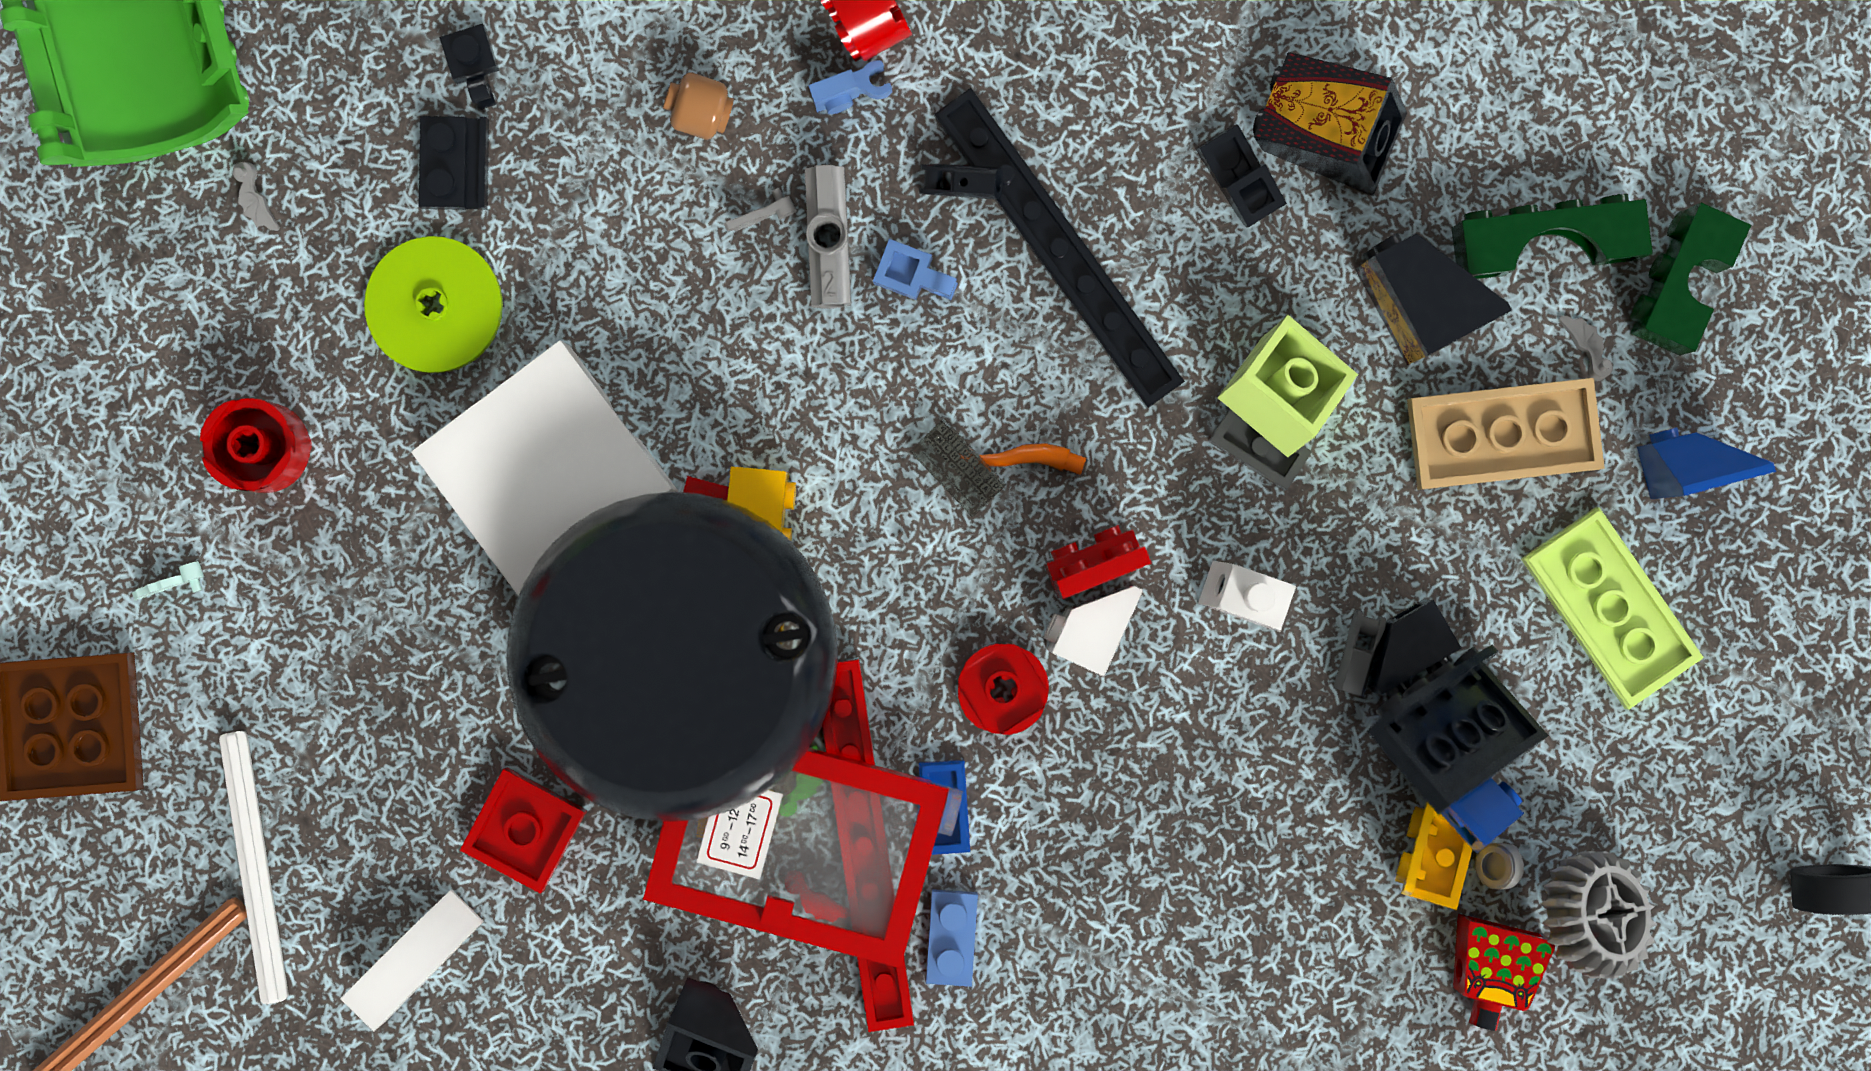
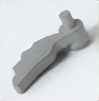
M249 162L237 163L233 168V175L237 181L242 182L239 190L238 204L243 207V216L251 218L256 227L266 226L269 230L278 231L280 227L270 212L266 197L258 193L255 186V178L257 177L256 166Z
M780 188L772 191L776 202L724 223L727 231L734 230L736 232L743 228H748L775 213L779 220H782L796 213L797 210L790 196L784 197Z
M1560 316L1558 321L1570 334L1576 348L1585 352L1589 358L1590 366L1588 373L1590 378H1594L1595 381H1602L1612 373L1613 366L1610 360L1601 358L1604 343L1603 337L1597 334V326L1588 325L1582 317L1572 319L1569 316Z

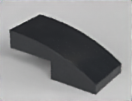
M1238 124L1230 126L1195 148L1245 227L1249 228L1287 204L1266 164L1259 163Z

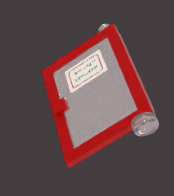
M809 748L785 777L771 789L749 803L726 813L702 819L663 821L643 900L901 969L937 833L948 836L952 835L963 791L931 782L929 779Z

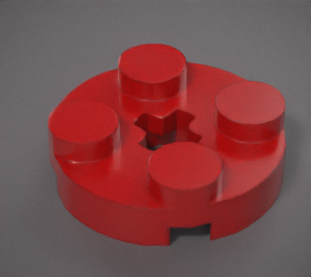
M994 643L980 648L967 659L958 677V699L964 714L976 727L994 734L1012 735L1028 729L1041 717L1048 700L1049 680L1043 665L1030 651L1015 644ZM998 676H1001L1005 681L1011 678L1015 681L1016 686L1011 689L1013 698L1005 701L1002 696L995 699L991 696L990 691L995 688L993 680Z

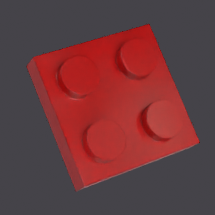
M506 767L498 777L460 851L541 894L545 891L587 809Z

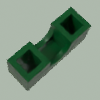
M1702 202L1686 209L1684 212L1679 211L1667 230V236L1672 238L1666 254L1660 253L1650 268L1648 277L1654 280L1647 295L1643 294L1638 298L1631 311L1630 319L1635 321V324L1630 334L1679 356L1695 352L1714 309L1700 303L1692 296L1688 287L1689 274L1694 266L1703 267L1714 273L1732 268L1752 225Z

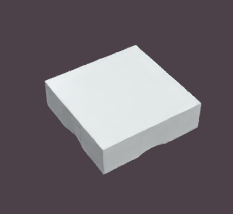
M561 340L411 451L518 596L537 561L551 544L572 525L591 513L621 500L644 494L678 492L642 441L626 428L615 413L609 397L573 349Z

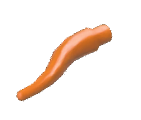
M1047 443L1024 444L998 454L976 455L972 453L968 457L961 452L959 453L961 455L960 458H964L968 462L975 455L980 461L978 465L982 463L984 466L1005 467L1017 464L1038 463L1053 467L1062 472L1065 469L1081 475L1087 459L1071 453L1068 448Z

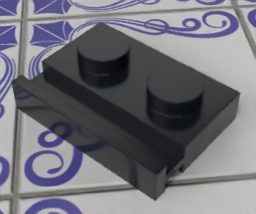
M420 116L418 207L421 209L488 210L489 119L487 117Z

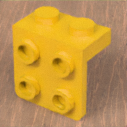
M1426 801L1423 808L1415 806L1407 831V837L1415 839L1411 853L1403 851L1395 881L1403 883L1401 890L1403 895L1457 910L1472 848L1441 814L1438 815Z

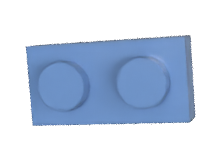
M932 889L926 984L972 987L978 892Z

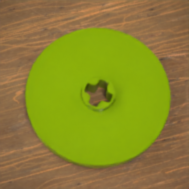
M428 236L402 243L382 258L368 281L364 309L369 331L377 345L388 357L400 365L415 371L445 373L470 364L490 346L501 323L503 298L499 281L493 269L478 252L454 239ZM440 293L439 302L444 306L440 314L432 311L429 316H426L428 308L423 304L424 298L426 296L434 298Z

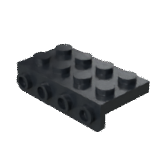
M1493 644L1480 652L1475 647H1472L1461 655L1453 665L1451 662L1446 663L1429 677L1430 683L1425 677L1421 678L1403 693L1404 699L1399 693L1393 695L1376 710L1381 718L1367 731L1386 753L1390 761L1400 769L1418 790L1421 797L1430 804L1438 815L1534 749L1549 736L1486 666L1499 652Z

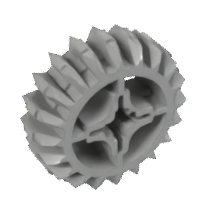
M1583 851L1561 860L1560 866L1550 870L1552 881L1543 885L1544 890L1548 894V899L1540 903L1547 910V919L1541 924L1548 926L1551 931L1547 942L1558 945L1556 958L1567 961L1569 970H1575L1578 973H1582L1583 976H1589L1590 978H1618L1619 976H1625L1626 973L1633 970H1638L1639 962L1648 959L1646 947L1655 943L1650 934V928L1658 925L1651 919V909L1656 905L1648 902L1647 894L1650 887L1640 884L1641 871L1631 869L1628 859H1621L1615 853L1607 851Z

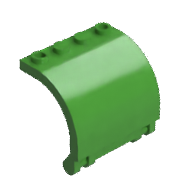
M1 0L3 10L0 11L2 26L5 30L14 31L36 110L35 113L28 116L31 131L38 134L40 146L36 150L42 165L71 164V167L147 160L209 142L229 131L249 113V97L246 88L240 83L236 68V49L227 36L223 21L224 6L221 0H25L27 8L23 7L22 0ZM58 133H62L65 143L60 142Z

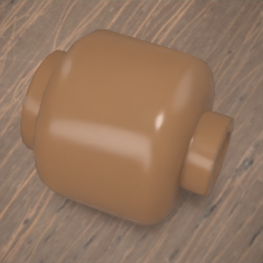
M688 72L682 77L680 84L670 82L663 109L671 111L670 124L675 130L709 140L716 132L724 133L734 99L727 96V87L722 82Z

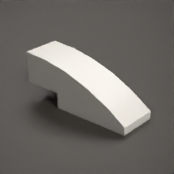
M451 889L342 996L341 1000L374 1032L428 980L484 921Z

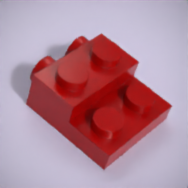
M1119 525L1094 534L1096 543L1079 550L1077 543L1074 542L1051 551L1053 561L1045 563L1044 566L1057 598H1067L1152 564L1146 547L1139 546L1133 529L1122 533Z

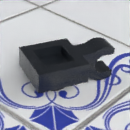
M482 23L439 37L452 80L456 84L467 83L472 103H476L479 110L496 105L487 75L500 70L484 24Z

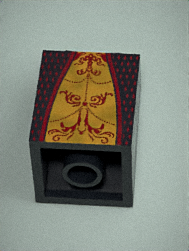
M1288 52L1283 65L1278 66L1273 73L1270 84L1271 95L1266 107L1261 108L1255 117L1253 137L1262 151L1374 196L1407 115L1393 78Z
M1396 233L1373 246V249L1363 254L1366 262L1355 269L1407 365L1431 355L1512 311L1506 300L1417 233L1404 240L1401 239L1399 233Z

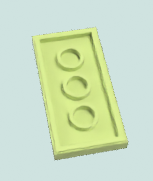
M1595 507L1521 558L1625 709H1631L1704 658L1599 507Z

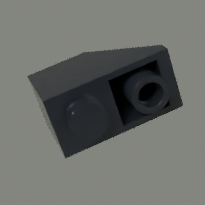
M1423 599L1386 621L1385 630L1376 652L1368 681V686L1373 693L1380 695L1387 693L1391 697L1405 691L1413 685L1411 677L1425 669L1428 674L1436 672L1446 663L1452 662L1453 659L1450 655L1462 648L1434 600Z

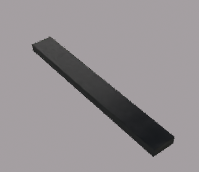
M969 88L934 114L935 119L969 166L1002 169V195L998 200H995L1146 409L1185 381L972 88Z

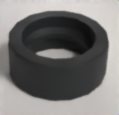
M1828 864L1800 866L1790 870L1793 908L1803 912L1827 915L1871 914L1870 866Z

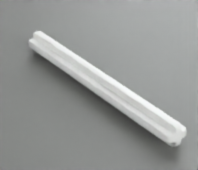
M236 731L221 735L219 743L260 1001L263 1004H273L287 999L289 993L248 735L245 731Z

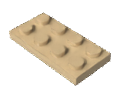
M1594 378L1417 397L1407 400L1417 490L1605 469Z

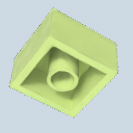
M1287 315L1259 340L1217 398L1286 457H1289L1318 434L1358 374L1293 318Z

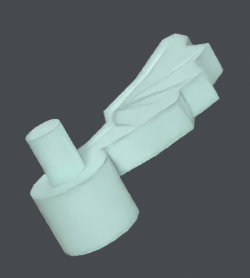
M199 561L180 566L181 575L159 580L136 589V591L132 592L134 601L190 582L193 593L202 591L199 578L204 577Z

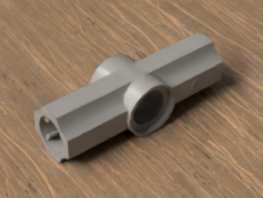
M815 165L811 168H805L806 237L809 251L811 307L831 309L851 306L845 168L834 165ZM827 227L835 228L841 234L838 243L829 248L821 247L815 242L818 232Z

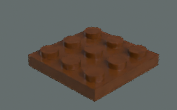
M135 652L0 663V801L128 792L144 789Z

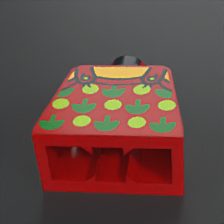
M1463 914L1458 915L1453 988L1463 996L1474 999L1469 1019L1470 1024L1483 1029L1497 1031L1502 1006L1521 1011H1527L1530 1008L1556 946L1547 942L1549 937L1540 933Z

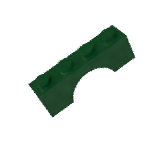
M1617 194L1600 198V204L1584 206L1582 199H1574L1554 204L1555 210L1538 211L1537 205H1523L1509 209V215L1493 217L1492 210L1464 214V220L1451 228L1455 262L1477 279L1503 277L1516 269L1519 256L1525 245L1532 238L1543 235L1560 236L1574 242L1585 252L1593 266L1638 261L1653 254L1646 199L1629 201L1628 194Z

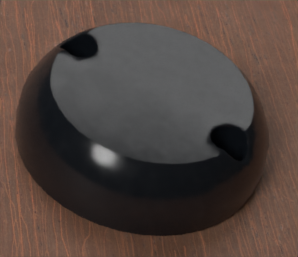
M663 492L644 494L621 500L599 509L572 525L551 544L535 564L523 584L515 604L508 631L506 662L508 685L514 709L523 731L538 756L558 778L575 792L595 804L617 813L645 820L684 821L726 813L749 803L771 789L795 767L814 741L830 707L837 676L838 647L836 627L830 603L821 582L807 559L788 537L762 517L724 499L698 493ZM786 622H793L799 627L778 632L779 628ZM801 639L800 644L794 649H787L780 644L781 642ZM554 663H557L564 668L562 670L548 672L549 668ZM566 680L565 685L561 689L553 688L549 684Z

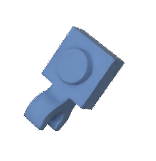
M872 61L858 71L852 72L850 69L808 85L816 111L820 112L826 109L828 114L845 111L853 106L852 99L859 97V94H865L876 100L888 97L892 93L890 83L877 87L870 82L874 74L884 71L882 61Z
M891 239L888 240L873 279L874 285L917 300L921 288L952 300L958 285L956 278L929 269L933 259L931 254Z

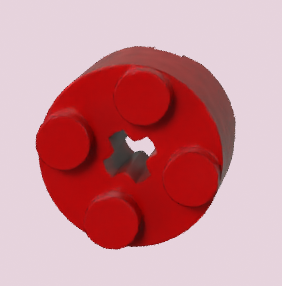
M820 0L835 23L840 20L842 21L834 27L843 45L850 52L855 62L861 59L867 61L913 35L895 0Z
M243 398L222 403L209 414L200 433V442H202L204 455L202 460L208 473L222 485L242 491L273 493L287 488L304 472L312 447V441L304 423L293 411L285 406L256 398ZM255 438H259V440H258V442H257V444H258V446H259V449H258L257 453L255 454L257 448H256V446L253 444V441H254Z

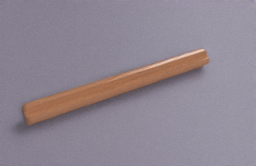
M236 897L227 900L33 1071H72L246 919L245 905Z

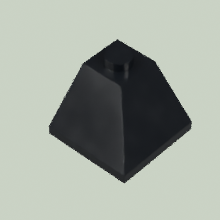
M687 977L668 1020L653 1069L658 1071H750L758 1048L731 994L721 991L710 982L696 981Z

